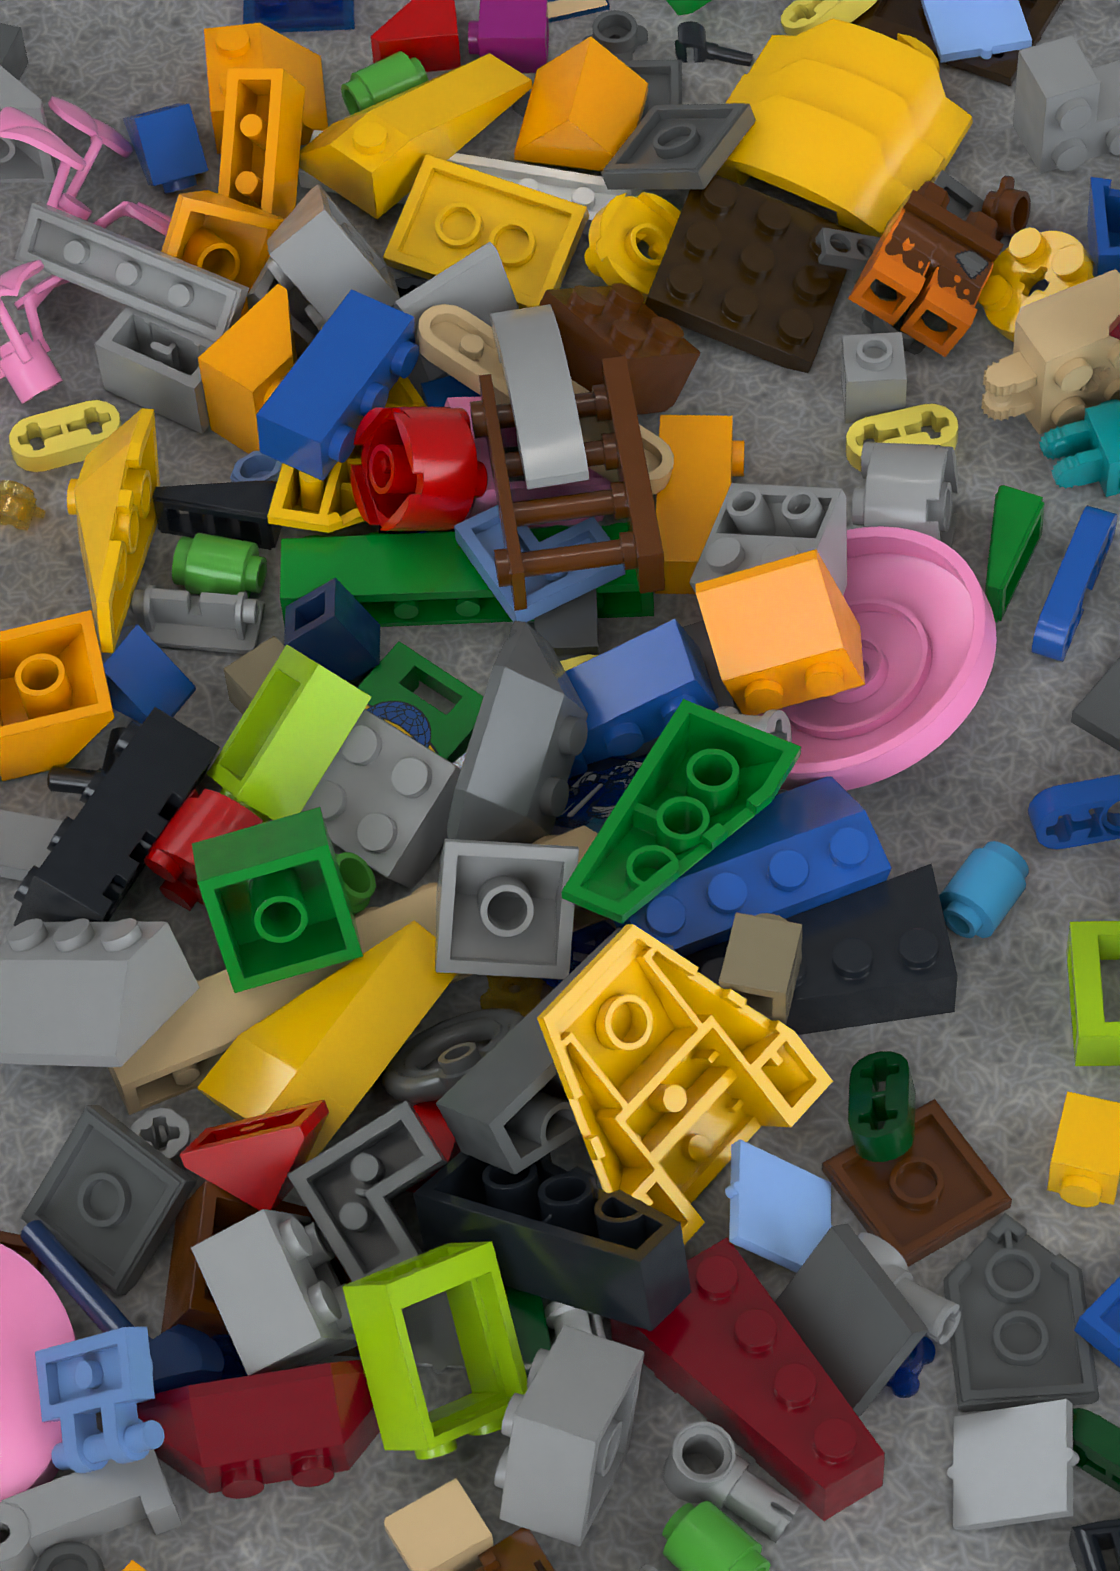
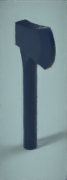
M33 1220L24 1226L20 1234L21 1240L102 1333L123 1327H135L42 1221ZM178 1324L154 1339L148 1336L150 1356L153 1363L154 1394L222 1379L225 1365L223 1352L217 1342L204 1332L190 1326Z

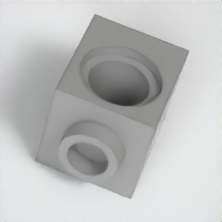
M902 332L842 335L841 387L845 424L855 423L865 417L906 408L907 374Z

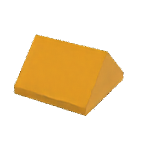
M588 37L537 69L516 143L514 160L603 171L639 125L648 94V82L594 38Z
M210 190L181 193L178 195L161 252L249 287V293L270 257L267 240L285 219ZM247 297L240 318L249 311Z

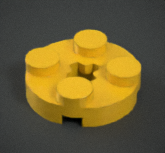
M642 192L637 197H625V193L613 198L593 218L588 235L589 247L584 254L585 263L588 269L594 275L601 277L608 286H612L614 283H622L636 289L644 297L643 303L645 304L681 212L673 204L658 195ZM641 240L650 246L647 254L652 259L645 257L639 251L636 244Z
M1025 228L1011 238L1009 246L994 261L992 272L981 291L978 302L984 308L986 316L993 326L1004 337L1014 342L1015 322L1020 307L1095 278L1093 275V265L1095 263L1085 247L1072 235L1061 231L1039 232L1035 228ZM1046 279L1049 283L1048 287L1044 291L1035 290L1029 296L1032 287L1039 281Z

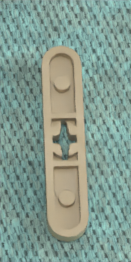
M441 304L425 310L419 318L416 333V344L419 345V353L429 362L479 395H481L479 375L491 374L496 405L510 403L502 363L499 362L492 327L456 305ZM571 379L574 394L590 392ZM595 416L579 418L583 442L601 440L602 433H610L608 421L597 422ZM639 424L652 494H657L666 487L670 480L674 465V454L665 441ZM604 465L589 467L610 482H619L617 469L606 471Z

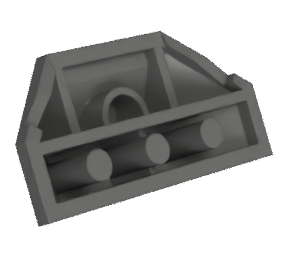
M514 621L510 629L509 638L504 642L493 665L455 787L447 823L448 839L532 844L536 840L552 834L556 818L566 808L569 797L567 782L575 756L582 752L587 740L588 728L586 720L588 713L551 644L526 622ZM442 848V851H441V856H440L439 864H441V858H442L443 848Z

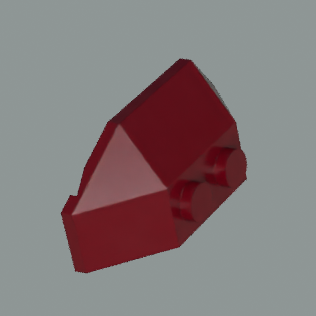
M361 1360L329 1362L189 1385L156 1393L154 1399L137 1403L138 1419L143 1422L157 1421L163 1428V1444L159 1448L154 1449L158 1459L208 1493L222 1491L224 1496L234 1499L255 1496L263 1491L264 1484L292 1480L295 1485L301 1487H315L326 1484L334 1478V1473L350 1470L380 1432Z

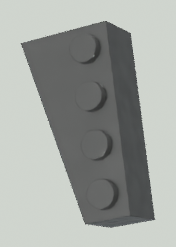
M618 927L436 1102L462 1153L512 1174H517L581 1133L537 1017L622 928ZM663 943L664 945L675 951L672 945Z

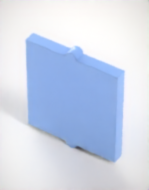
M920 0L941 63L979 56L983 59H990L992 54L1032 47V38L1019 0Z
M741 1139L731 1145L730 1185L725 1188V1194L730 1199L729 1242L797 1273L832 1226L831 1182Z

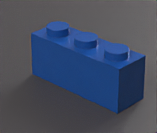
M351 289L256 414L260 453L324 481L337 462L343 463L351 455L355 447L353 445L355 434L364 416L376 407H385L389 391L400 377H408L413 371L420 350L419 345L415 344L414 316Z
M676 619L565 671L588 713L586 720L588 728L587 740L582 752L575 756L568 780L579 774L581 775L578 778L582 777L587 771V764L609 757L615 758L637 751L644 743L659 737L683 699L712 711L719 707L700 648Z

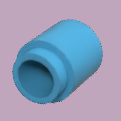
M990 841L983 848L973 850L939 895L946 926L954 933L965 938H973L975 935L981 938L990 937L1026 889L1025 878L1029 874V868L1024 858L1013 848L996 841Z

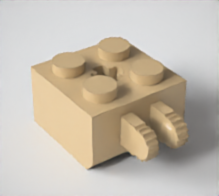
M1117 269L1020 307L1015 322L1013 354L999 359L998 363L993 362L991 366L987 365V370H984L983 385H985L986 391L985 394H982L981 409H984L983 414H987L988 418L991 417L994 421L996 419L1002 421L1003 419L1008 420L1010 416L1016 417L1024 413L1040 435L1057 426L1060 428L1065 424L1084 420L1085 408L1097 406L1107 400H1120V340L1109 336V326L1120 314V273Z

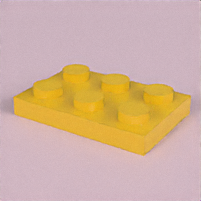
M426 154L383 259L389 267L430 280L488 242H491L498 250L519 309L539 306L546 290L560 289L590 215L586 206Z

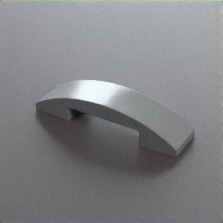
M548 304L490 313L499 362L502 363L516 426L518 450L527 490L589 480V470L574 390L563 342L552 307Z

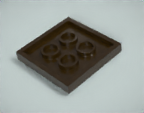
M715 174L705 189H690L645 305L659 317L666 318L677 325L783 368L809 373L847 272L846 268L819 264L818 257L822 250L821 245L816 244V236L823 227L852 233L858 232ZM833 247L838 252H848L847 249Z

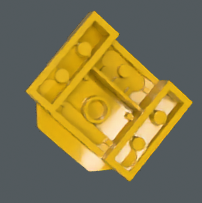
M830 19L796 36L772 35L748 74H743L725 104H750L756 121L716 175L744 185L750 176L836 211L838 224L864 235L881 237L888 221L911 191H918L926 181H931L941 170H945L973 124V117L946 98L933 58L881 33L849 22Z

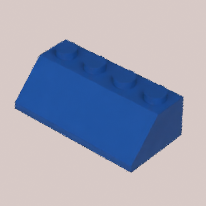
M832 776L824 777L776 795L768 806L622 924L614 920L613 922L616 929L618 927L623 928L626 924H634L658 941L672 945L676 953L685 957L728 941L736 912L754 916L769 913L786 919L887 880L892 867L865 809Z

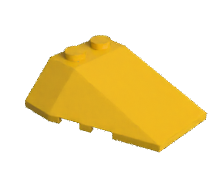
M626 924L537 1017V1020L603 1191L611 1193L622 1190L681 1223L685 1245L705 1223L691 1203L730 1162L731 1145L740 1139L748 1142L761 1126L791 1128L833 1080L794 1030L780 1021L768 1019L747 1005V999L732 989H723L699 973V967L634 924Z

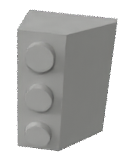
M85 918L70 922H43L41 919H30L12 928L6 936L7 941L0 947V1064L122 1067L200 988L168 922H137L133 918L122 919L117 922H89Z

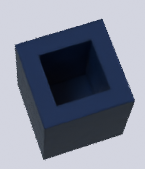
M335 577L286 606L284 646L289 645L347 682L358 681L367 676L375 666L380 664V624Z

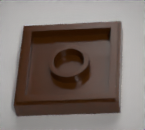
M935 1099L915 1109V1138L910 1149L900 1157L886 1162H871L857 1154L855 1145H852L822 1163L823 1173L865 1230L893 1246L905 1259L908 1267L1011 1208L1012 1199Z

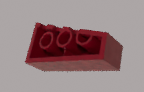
M728 1237L687 1260L691 1293L653 1331L610 1319L613 1341L644 1351L643 1364L655 1373V1377L675 1394L681 1395L702 1413L708 1422L722 1427L736 1444L756 1460V1463L823 1521L883 1486L884 1451L734 1245L729 1242Z

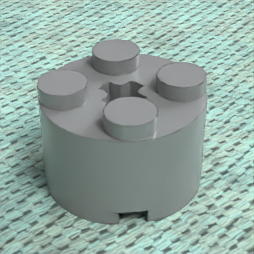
M865 442L861 454L862 477L866 479L865 488L854 489L852 498L853 525H864V527H898L914 530L932 536L952 548L957 521V513H952V493H958V471L954 448L931 444Z

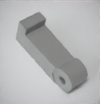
M149 1450V1453L138 1461L121 1464L111 1459L108 1460L102 1469L88 1473L73 1472L2 1500L0 1502V1531L5 1530L6 1537L0 1539V1571H29L36 1563L37 1558L47 1549L58 1543L67 1541L83 1542L145 1518L149 1519L155 1535L182 1526L155 1450Z

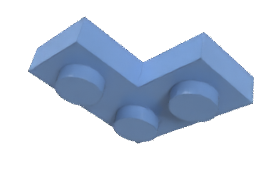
M497 505L454 525L456 542L513 623L514 621L528 622L625 574L623 564L525 577L527 609L515 611L511 586L499 587L497 581L494 550L504 548ZM594 517L588 518L541 542L536 539L528 526L517 527L521 552L610 540Z

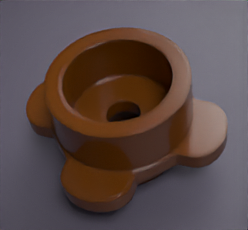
M1007 175L1001 179L997 192L990 191L986 195L982 206V213L998 223L995 239L999 242L1003 235L1013 237L1017 232L1026 228L1031 207L1028 192L1014 189V178Z

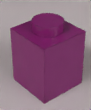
M480 0L479 20H469L468 23L469 54H479L480 58L490 53L520 73H536L538 68L548 63V0Z

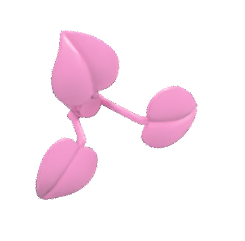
M52 96L48 102L50 109L67 123L90 136L91 145L85 157L82 158L50 129L30 115L14 107L3 108L0 111V137L28 143L59 159L61 162L47 205L88 221L92 211L85 204L77 200L76 196L102 145H106L119 155L127 158L133 151L130 143L115 129L100 120L92 118L83 109ZM72 167L77 172L67 192L62 194L70 168ZM123 201L93 224L106 228L118 218L128 216L145 223L166 236L171 217L141 202L135 204Z
M41 259L17 266L0 276V322L10 339L9 342L0 347V357L2 358L0 360V380L4 377L7 378L21 404L28 402L37 394L47 391L63 381L47 354L51 349L44 339L37 308L54 288L69 283V281L52 274L14 303L18 310L25 308L33 341L28 332L19 334L1 300V296H18L22 283L44 268Z

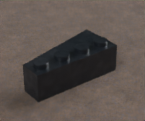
M154 707L141 726L131 721L112 751L113 754L118 756L116 762L108 772L101 768L98 769L80 798V801L85 803L74 820L68 816L64 819L47 847L51 851L40 868L33 865L17 889L14 899L21 902L22 906L14 926L30 919H41L43 922H70L85 918L89 922H109L146 866L144 859L149 853L148 850L191 792L197 789L210 769L220 747Z
M932 864L786 918L788 922L802 924V960L786 1026L794 1030L797 1035L955 1012L958 975ZM729 940L684 958L699 967V973L719 985Z
M461 1151L413 1193L424 1251L428 1252L447 1243L492 1241L504 1286L649 1331H653L691 1293L680 1222L622 1190L607 1193L599 1189L596 1185L595 1175L578 1166L570 1171H566L552 1163L550 1153L519 1173L512 1174Z

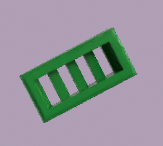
M1005 485L999 486L998 492L995 495L985 595L992 608L995 622H998V620L1002 621L1042 536L1045 504L1041 496Z

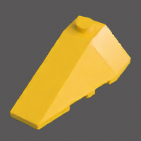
M489 53L332 123L300 150L299 168L378 220L411 191L426 154L448 160L532 88V80Z
M140 409L87 454L78 479L71 478L68 484L67 510L69 515L77 516L79 543L101 653H114L157 526L152 498L155 487H160L154 409Z
M414 920L363 953V957L349 962L239 1034L196 1089L237 1121L325 1100L329 1114L305 1162L307 1163L318 1156L457 973L435 971L436 937Z

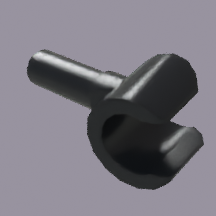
M688 21L678 26V40L675 41V53L678 60L687 63L686 47L693 48L694 63L704 62L706 59L743 66L751 65L753 54L718 46L716 43L706 42L705 28L698 22Z

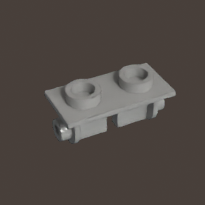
M148 584L145 590L135 589L132 600L133 613L139 614L136 624L144 630L158 647L247 654L256 648L265 607L264 601L249 599L247 592H239L238 595L201 592L200 596L189 595V591L156 588L155 584Z

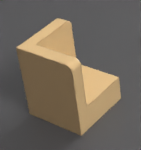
M457 1478L392 1513L384 1520L387 1534L410 1571H475L482 1566L478 1556L494 1546L491 1532Z

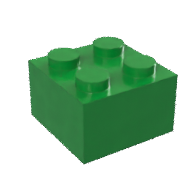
M321 807L192 843L197 883L234 993L363 957L355 916Z

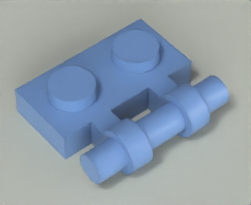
M147 1326L123 1327L35 1351L42 1422L60 1421L62 1442L56 1444L51 1453L52 1462L57 1469L62 1471L72 1469L76 1473H88L102 1469L108 1460L111 1459L121 1464L141 1460L149 1453V1450L159 1448L163 1444L164 1431L162 1426L154 1420L141 1421L138 1419L137 1413L138 1402L155 1398L152 1376L153 1363L150 1356ZM101 1412L103 1432L97 1429L96 1413Z

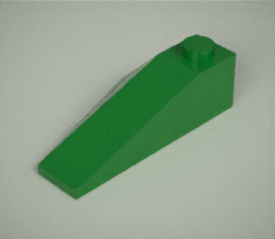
M683 699L562 889V899L622 924L774 800L800 757L801 746Z

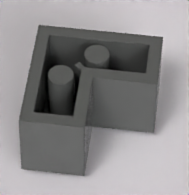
M405 1100L287 1174L350 1279L354 1282L423 1254L390 1200L440 1170L447 1164V1161L413 1106Z

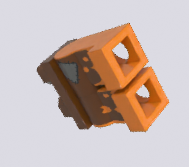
M926 181L918 191H911L888 221L880 240L848 299L892 326L895 325L911 305L900 331L946 357L971 327L978 310L975 306L992 272L994 261L999 256L1004 244L995 239L998 227L996 220L981 211H970L964 220L946 210L950 201L948 192L933 182ZM875 279L896 290L897 299L894 301L880 299L874 294L870 285ZM926 310H929L947 322V330L939 332L930 329L925 325L921 316Z

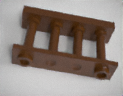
M626 356L602 359L603 384L592 385V392L574 394L579 418L595 416L597 422L608 421L610 433H602L601 440L584 442L588 467L604 465L606 471L617 469L619 482L610 483V489L519 502L512 501L509 478L524 476L519 451L504 453L500 430L516 427L511 403L496 405L491 374L479 375L481 400L470 402L472 427L475 439L486 437L504 543L503 549L494 550L497 581L499 587L511 586L515 611L527 609L525 577L623 564L624 570H636L640 594L665 590L664 551ZM610 514H614L615 520L626 519L628 532H620L619 539L528 552H521L517 527Z

